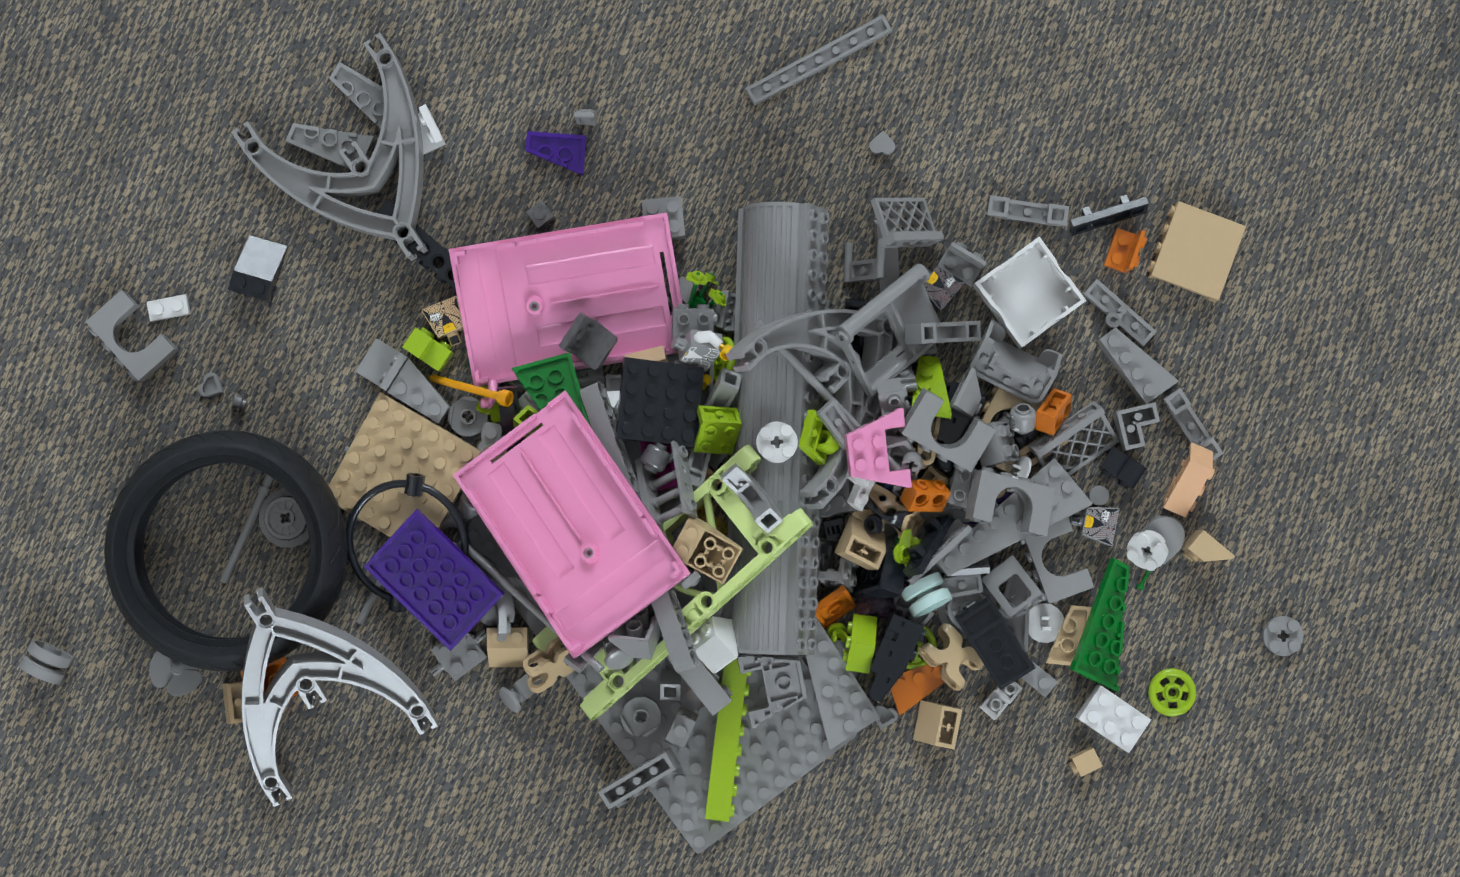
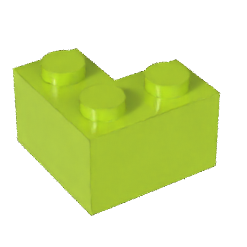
M415 327L402 348L441 373L454 354L450 351L452 346L443 340L438 343L434 340V334L423 327L421 330Z
M853 614L852 622L848 621L846 633H849L850 636L846 637L845 648H848V650L844 649L842 659L843 662H846L845 670L870 673L876 643L877 617Z

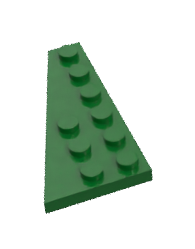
M570 352L512 368V371L539 410L546 407L550 401L562 392L567 391L590 425L580 395L581 389Z
M1110 558L1069 670L1111 691L1119 693L1117 677L1121 671V667L1118 666L1119 655L1122 654L1125 622L1122 621L1123 611H1126L1124 599L1125 592L1128 590L1130 566L1115 558Z

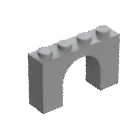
M121 290L92 315L86 323L90 326L88 330L95 337L99 336L103 341L101 345L108 352L112 351L116 355L114 357L116 362L122 367L125 365L129 370L127 372L134 381L144 382L179 350L163 334L159 335L145 349L139 352H128L121 346L118 338L120 325L140 307L126 291Z
M923 388L905 417V427L898 429L903 434L902 437H907L910 443L913 441L920 444L919 447L928 453L931 450L936 452V457L946 463L948 460L955 463L953 466L958 470L964 472L966 469L972 472L996 429L974 417L964 436L959 441L953 444H940L936 442L932 437L931 425L944 400Z
M982 467V470L974 471L965 519L980 523H991L997 496L1002 490L1009 488L1020 495L1024 504L1020 533L1035 537L1047 536L1055 488L1049 487V484L1045 482L1031 483V479L1019 477V479L1012 478L1010 473L1000 472V474H997L991 468Z
M1068 517L1049 526L1046 537L1030 535L1020 540V544H1024L1027 552H1024L1028 564L1032 563L1034 569L1031 571L1035 582H1039L1040 590L1044 593L1042 601H1046L1047 604L1094 588L1087 568L1064 576H1055L1048 572L1042 563V550L1045 544L1052 538L1073 531Z

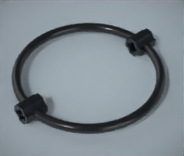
M408 473L406 480H392L370 489L355 504L346 525L347 556L354 573L368 590L378 597L389 601L388 609L397 613L405 612L407 609L391 593L379 588L366 576L357 561L354 551V526L360 511L369 500L379 493L393 488H405L404 494L412 497H421L423 492L428 493L440 501L450 512L459 531L461 551L467 557L469 552L467 529L461 514L443 493L425 484V476L420 473Z

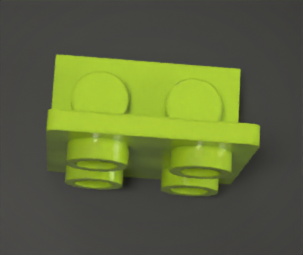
M698 405L697 415L700 427L695 440V447L693 448L694 452L732 454L742 426L738 409Z

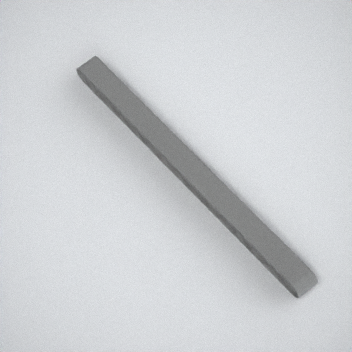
M598 381L580 390L588 419L593 431L641 500L639 485L623 439H615L617 421L604 385ZM672 587L653 601L652 606L675 671L680 674L698 667L699 660L675 589Z

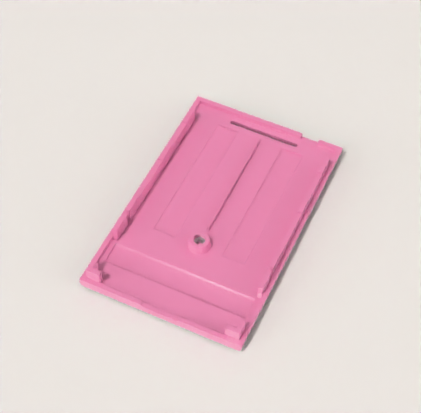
M667 212L449 249L474 386L488 385V382L491 380H495L498 383L518 380L512 371L513 367L568 353L560 348L559 344L580 312L594 318L618 337L617 343L602 366L621 363L625 357L624 355L661 345L664 346L666 355L677 353L676 349L671 347L672 315H670L660 252H664L673 307H677V304L683 303ZM570 353L575 370L591 368L575 354Z
M567 391L562 392L550 401L546 407L538 413H534L453 474L573 658L583 654L691 574ZM541 423L543 424L542 427H540L538 430L532 433L529 437H527L525 440H523L521 443H519L517 446H515L513 449H511L497 461H495L494 463L491 462L493 459H495L497 456H499L501 453H503L505 450H507L509 447H511L513 444H515L517 441H519L521 438H523L525 435H527Z

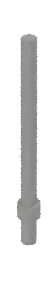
M267 474L262 485H259L257 489L258 495L220 581L228 584L265 496L268 497L271 490L269 487L273 478Z

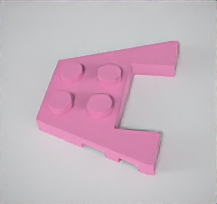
M897 408L893 412L883 415L877 420L844 435L849 476L907 488L912 487L910 469L889 471L885 429L905 427L903 408Z

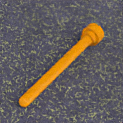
M437 375L429 377V380L433 383L492 398L502 406L509 407L514 399L513 392L505 389L497 392Z

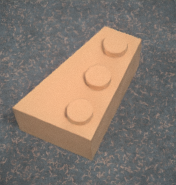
M1192 442L1188 447L1190 449L1189 455L1186 460H1182L1180 464L1182 468L1177 477H1174L1164 498L1163 508L1183 517H1186L1189 511L1192 512L1194 510L1197 496L1203 494L1206 487L1204 485L1207 479L1211 480L1215 471L1213 469V451Z

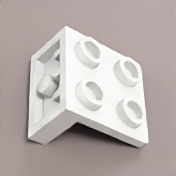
M426 104L419 107L420 113H418L422 133L423 155L446 145Z

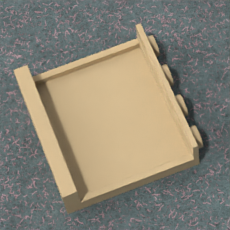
M1178 201L1174 206L1171 205L1167 216L1170 219L1168 224L1165 223L1162 227L1160 234L1163 235L1161 243L1157 242L1154 253L1156 257L1148 265L1147 272H1150L1148 278H1157L1205 296L1209 301L1217 302L1220 299L1246 226Z

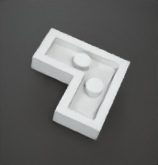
M847 471L846 477L854 483L847 503L855 510L863 511L864 506L868 502L870 491L876 481L851 477Z

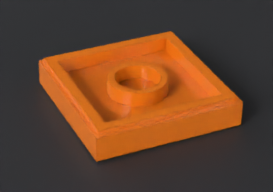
M842 585L818 602L816 617L823 628L826 629L857 605L847 589Z

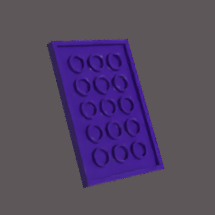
M416 509L364 565V568L450 651L505 594L419 509Z

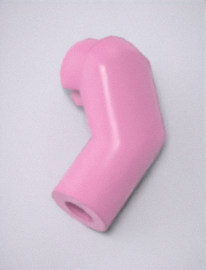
M495 380L489 381L488 389L497 391L498 382ZM483 397L480 400V407L490 409L496 400Z

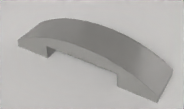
M990 195L987 215L1040 225L1067 226L1069 206L1025 202Z
M1178 388L1163 399L1174 421L1189 443L1192 442L1213 451V461L1224 454L1214 438L1210 437L1190 406V401L1181 388Z

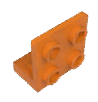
M1116 228L1103 266L1125 274L1133 270L1134 267H1137L1140 256H1138L1139 250L1144 248L1147 237H1144L1146 231L1141 230L1134 234Z

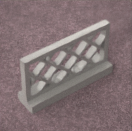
M874 198L870 200L883 236L882 239L878 240L880 248L929 247L944 239L942 231L935 230L925 198ZM892 204L898 209L897 212L892 208ZM917 204L920 205L921 211L916 207ZM880 205L885 209V212L881 210ZM914 213L919 217V221L914 217ZM889 214L894 218V221L888 217ZM902 214L907 218L906 221L901 217ZM886 223L891 227L890 232L888 231ZM899 223L904 227V230L898 226ZM911 223L916 227V230L910 226Z
M1093 401L1066 419L1054 436L1046 433L1028 446L1031 452L1035 454L1042 468L1048 463L1043 460L1042 456L1048 452L1053 453L1052 459H1057L1058 454L1066 455L1064 463L1060 465L1070 476L1117 444L1119 440L1104 415L1105 411L1099 404ZM1100 417L1102 420L1100 429L1092 428L1094 421ZM1080 430H1086L1084 440L1076 439L1077 432ZM1091 431L1099 432L1096 442L1088 441ZM1103 433L1110 434L1112 439L1107 443H1101ZM1064 441H1070L1067 451L1059 450L1061 443ZM1075 442L1082 443L1080 453L1072 452ZM1087 444L1095 445L1091 454H1084ZM1070 456H1077V463L1073 466L1068 465Z
M956 518L924 573L910 577L905 575V581L909 585H913L927 575L937 565L936 563L973 529Z

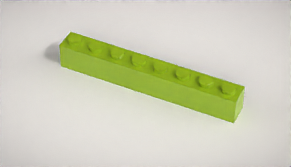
M737 658L723 668L721 685L722 687L726 685L733 694L730 696L732 701L717 714L705 819L729 822V818L734 817L735 805H731L732 797H736L737 793L734 777L739 776L740 765L736 764L737 756L741 757L742 752L739 736L744 735L745 724H741L742 716H746L747 704L743 703L744 696L749 694L750 684H746V678L751 676V672L740 673Z

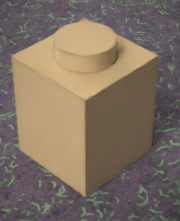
M1091 746L1069 757L1071 760L1069 766L1073 774L1077 773L1080 777L1103 767L1094 748Z

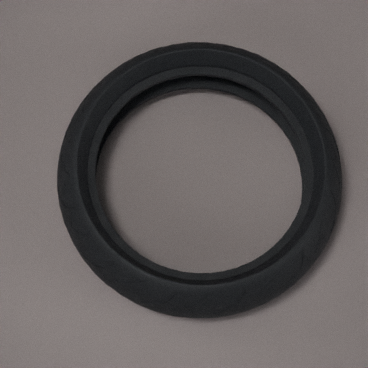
M234 430L209 431L195 434L162 448L147 459L129 478L119 493L112 508L105 534L104 559L108 584L118 609L127 623L139 637L164 656L190 667L210 671L243 670L250 635L235 638L216 637L198 632L178 621L166 610L155 595L144 563V539L150 517L162 496L177 481L206 466L220 463H237L266 473L278 481L291 494L305 518L310 537L311 553L305 583L299 596L288 609L289 611L324 622L339 595L347 564V535L344 519L332 490L320 473L305 458L288 446L259 434ZM275 636L268 663L286 656L302 643Z

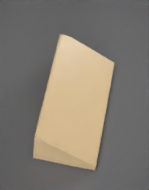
M242 681L222 684L226 723L243 722Z

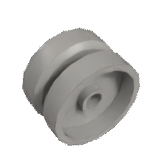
M32 639L27 648L30 655L22 657L19 668L45 682L60 684L65 675L62 669L69 668L73 657L52 644Z

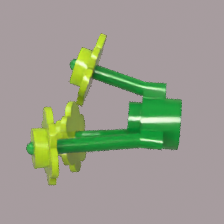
M700 271L687 273L686 280L693 282L692 291L687 303L689 308H697V304H706L703 296L710 282L716 285L720 284L715 280L716 277L713 273L706 272L705 275ZM697 285H703L699 296L695 297ZM711 288L708 295L713 300L709 303V308L715 303L725 307L727 300L724 293Z

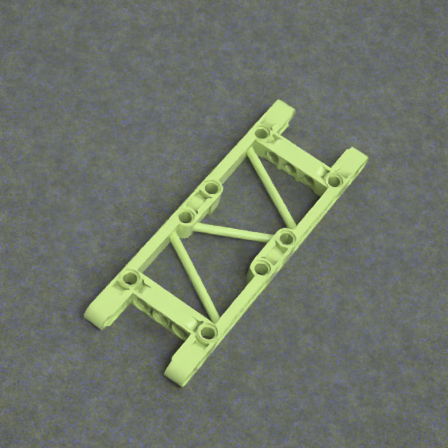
M750 444L744 446L698 487L693 494L697 503L696 510L704 504L706 521L716 529L711 500L713 496L758 555L726 584L716 581L717 592H702L691 587L686 590L680 583L674 586L676 591L694 597L682 609L690 635L813 525L810 518L800 508L792 514L785 516L783 521L767 534L754 521L750 510L741 498L721 480L720 476L735 463L749 474L757 468L761 458ZM721 480L722 488L718 490L717 483ZM686 513L665 521L663 524L664 535L671 545L674 541L672 532L689 518V515ZM768 543H771L772 545V551L770 553L766 551V546L768 545ZM708 597L712 599L710 607L707 606L706 602ZM546 626L532 642L538 650L545 651L547 645L558 636ZM664 639L656 646L652 659H641L636 663V658H634L629 664V670L627 667L620 670L609 669L604 662L606 657L604 649L595 657L604 666V669L599 673L604 680L585 696L584 701L580 704V707L591 721L601 716L669 655ZM620 676L623 678L622 686L619 684Z

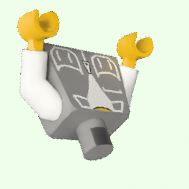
M692 329L684 339L675 336L671 343L673 349L679 350V361L689 366L704 367V372L708 371L718 356L722 360L728 361L726 354L733 348L731 345H724L722 334L713 333L710 330L700 331ZM703 374L702 390L707 385L709 386L712 381L711 376L708 374Z

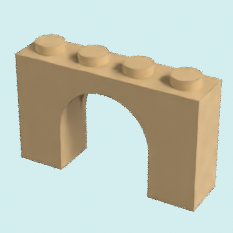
M994 385L990 392L993 396L990 402H985L981 410L984 414L980 420L988 424L997 412L1012 410L1013 407L1022 403L1030 405L1037 411L1044 401L1037 404L1029 403ZM1010 463L993 466L1005 473H1009L1012 468L1009 466Z

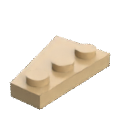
M1070 605L1045 663L1071 665L1092 607Z

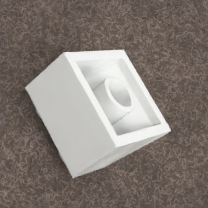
M712 616L690 635L698 658L712 673H717L738 657L732 619Z

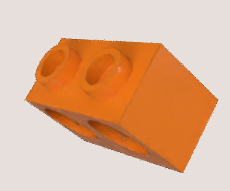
M1053 388L1036 411L1035 430L1054 436L1071 412L1072 394Z
M938 479L911 480L912 487L904 488L900 500L908 511L943 512L951 495L945 483Z

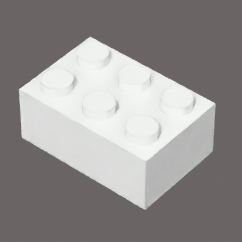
M1098 684L1075 716V718L1127 753H1130L1151 721L1150 718Z

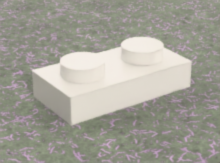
M186 294L147 302L151 322L191 314Z

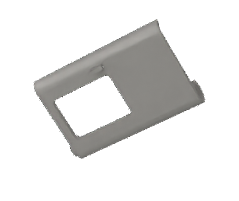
M915 264L836 328V338L840 342L862 390L869 396L877 393L875 382L895 378L935 344L905 345V324L941 323L923 283L929 280L930 275L922 264ZM884 312L898 345L864 373L851 342L854 340V335Z

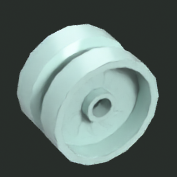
M939 572L919 579L913 585L907 586L902 592L905 602H914L909 607L913 618L930 613L952 599L948 588L938 589L944 583Z

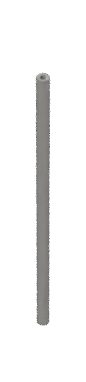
M761 320L754 324L757 329L765 325ZM789 349L778 350L827 402L834 400L855 430L861 427L858 421ZM888 454L889 467L893 471L899 470L901 468L899 464Z
M459 541L457 545L461 548V542ZM469 545L468 555L558 636L542 610ZM588 651L580 655L598 673L604 669V666Z

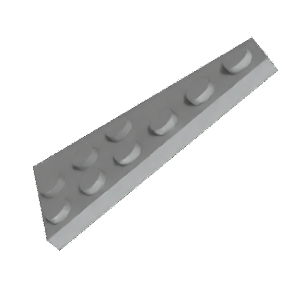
M816 617L815 640L817 645L815 655H806L828 747L831 750L878 720L880 716L852 672L845 670L846 663L842 661V656Z

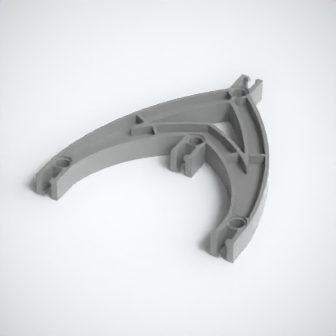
M379 32L375 36L378 39V43L380 45L383 44L384 49L375 53V48L370 39L363 43L378 66L384 96L382 126L370 159L362 147L354 141L351 145L354 151L358 152L359 158L352 162L346 148L339 151L351 172H320L298 166L275 154L266 146L255 127L248 121L243 125L251 133V138L244 141L239 128L233 130L232 134L256 167L299 203L313 212L347 228L372 236L396 240L406 257L413 261L418 256L410 252L408 244L415 240L419 245L416 247L418 251L423 253L428 251L415 230L421 204L424 174L421 126L414 96L403 67L386 39ZM391 57L389 63L383 64L385 58ZM259 145L258 150L252 153L253 147ZM399 158V179L393 216L363 210L332 198L357 197L379 193L389 179ZM362 165H366V170L359 173V168ZM408 229V235L401 238V232Z
M820 310L780 318L750 333L726 354L729 361L743 358L738 365L733 366L735 372L750 371L766 355L780 349H796L809 353L825 363L814 374L819 382L826 381L823 386L831 394L835 393L837 401L861 426L877 419L880 409L878 395L869 396L862 390L840 342L835 336L827 333V331H836V328L856 313L857 310ZM884 312L856 334L864 337L862 361H860L859 354L854 351L864 373L892 351L894 333ZM840 445L836 453L827 455L825 465H820L815 476L799 492L803 499L813 497L810 502L805 504L807 509H823L848 479L846 477L848 471L846 449H842Z
M263 587L256 590L257 599L263 603L259 607H256L252 602L250 594L244 596V606L253 619L254 625L248 641L243 667V729L254 772L263 791L274 807L279 805L281 793L279 791L275 792L278 788L285 793V801L292 799V787L278 765L275 743L281 716L296 690L307 708L311 709L314 707L315 696L314 694L309 695V693L313 690L319 694L320 699L318 700L320 703L327 701V691L320 680L356 685L387 698L401 708L409 716L419 735L425 733V721L419 720L425 716L431 722L429 725L431 729L438 727L437 717L422 692L396 665L380 652L333 625L300 613L275 607ZM270 615L269 618H263L261 616ZM275 636L296 641L326 652L292 654L275 674L266 692L263 693L266 667ZM308 679V680H310V681H308V682H303L302 680Z

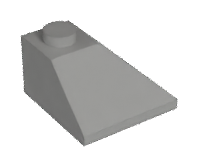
M972 367L965 371L950 402L952 409L968 417H972L974 414L977 415L982 406L979 403L981 393L976 370Z

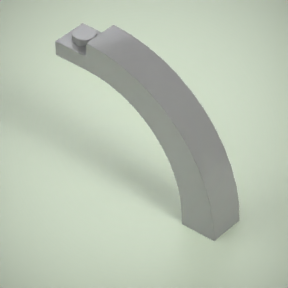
M723 368L704 406L730 407L735 395L739 391L741 374ZM689 448L687 458L693 491H695L705 481L711 453L694 452L693 448Z
M453 542L461 550V548L457 545L458 543ZM468 555V558L505 593L494 606L497 614V641H506L507 634L511 632V622H514L515 617L512 594ZM485 558L494 568H496L487 558Z

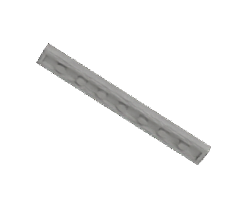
M884 14L753 83L746 87L745 91L752 104L756 106L893 31Z

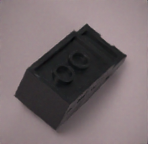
M952 381L947 384L946 390L949 403L958 388V382ZM980 389L981 400L979 403L983 406L985 395H982L983 390ZM951 408V419L941 418L937 442L940 444H953L959 441L964 436L974 417L979 419L980 415L974 414L972 417H968ZM935 456L933 464L936 465L937 469L950 472L953 462L948 460L946 463Z
M989 595L980 601L970 603L964 611L954 616L1000 690L1036 668Z
M894 612L870 669L877 673L869 692L871 699L882 703L885 695L905 672L909 661L914 662L918 652V648H915L917 642L922 643L926 634V630L923 629L924 624Z

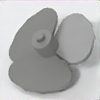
M158 651L154 653L149 666V675L155 687L162 688L167 685V692L170 695L182 696L194 691L202 681V675L198 671L184 670L198 668L176 662Z

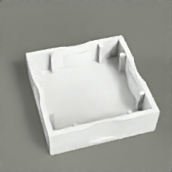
M1040 237L972 285L998 322L1005 327L1006 333L1019 349L1086 302V299L1072 280L1060 269L1055 257Z

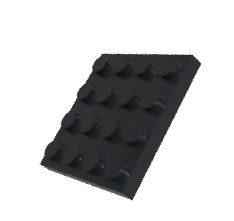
M624 357L615 439L655 444L658 442L663 445H671L672 441H676L679 446L683 445L687 448H694L699 426L697 408L698 405H701L704 367Z

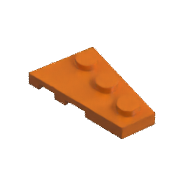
M927 664L905 671L890 689L899 716L945 683L940 677L941 666L931 667Z

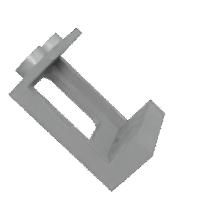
M1014 555L1010 556L981 579L1011 619L1015 617L1016 619L1021 618L1027 613V608L1031 605L1035 607L1043 600L1044 593L1037 587ZM1017 574L1031 591V596L1018 607L1013 608L1000 592L999 586L1011 576Z

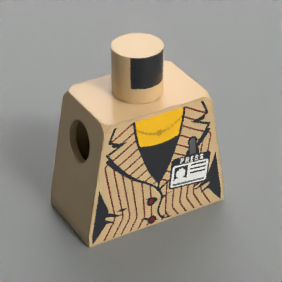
M457 296L422 309V313L439 339L447 337L451 346L462 343L458 332L464 329Z

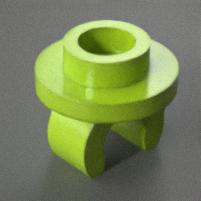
M833 623L828 627L826 633L833 643L838 638L841 639L842 643H845L847 633L844 624Z

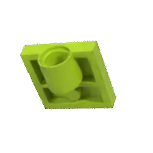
M808 410L804 419L798 447L817 465H825L827 455L836 453L839 444L816 414L817 411Z

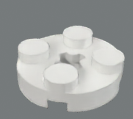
M778 421L766 424L761 428L756 438V447L759 454L771 463L787 461L794 455L798 445L797 435L792 427ZM776 436H778L779 440L783 441V444H780L779 448H775V445H771V441H773Z
M1151 530L1135 533L1127 545L1128 559L1138 567L1149 571L1160 567L1165 562L1169 551L1165 544V539L1159 533ZM1150 547L1152 553H1146L1143 548Z

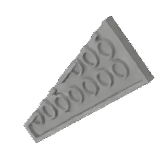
M1055 458L1030 478L1031 483L1045 482L1049 484V487L1056 489L1049 526L1093 504ZM1013 492L994 509L991 523H977L966 537L936 563L946 576H950L1030 536L1020 533L1024 514V504L1020 495L1017 492Z

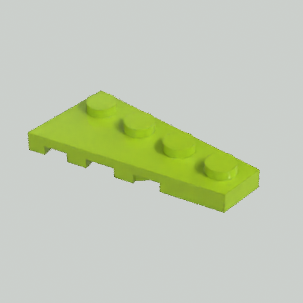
M921 355L916 373L917 390L913 392L911 407L921 390L925 388L944 400L935 417L951 419L952 412L940 359L938 357Z

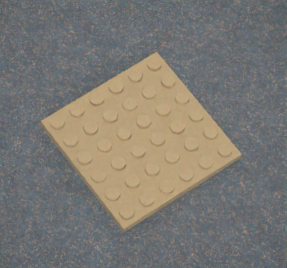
M380 392L328 486L332 490L339 507L351 513L358 500L375 486L392 480H406L408 473H420L425 476V484L439 490L454 504L462 488L453 474L479 456L482 451ZM393 488L381 492L369 500L357 518L391 537L416 509H419L439 530L449 511L440 501L428 493L423 492L421 497H412L404 494L405 488Z

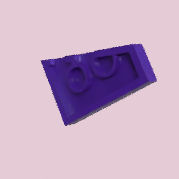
M527 131L525 149L527 153L584 176L586 135Z

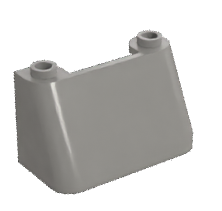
M991 319L972 359L970 368L972 367L976 370L978 377L1029 403H1040L1057 377L1063 355L1054 350L1046 349L1037 358L1003 341L1006 334L1005 327Z

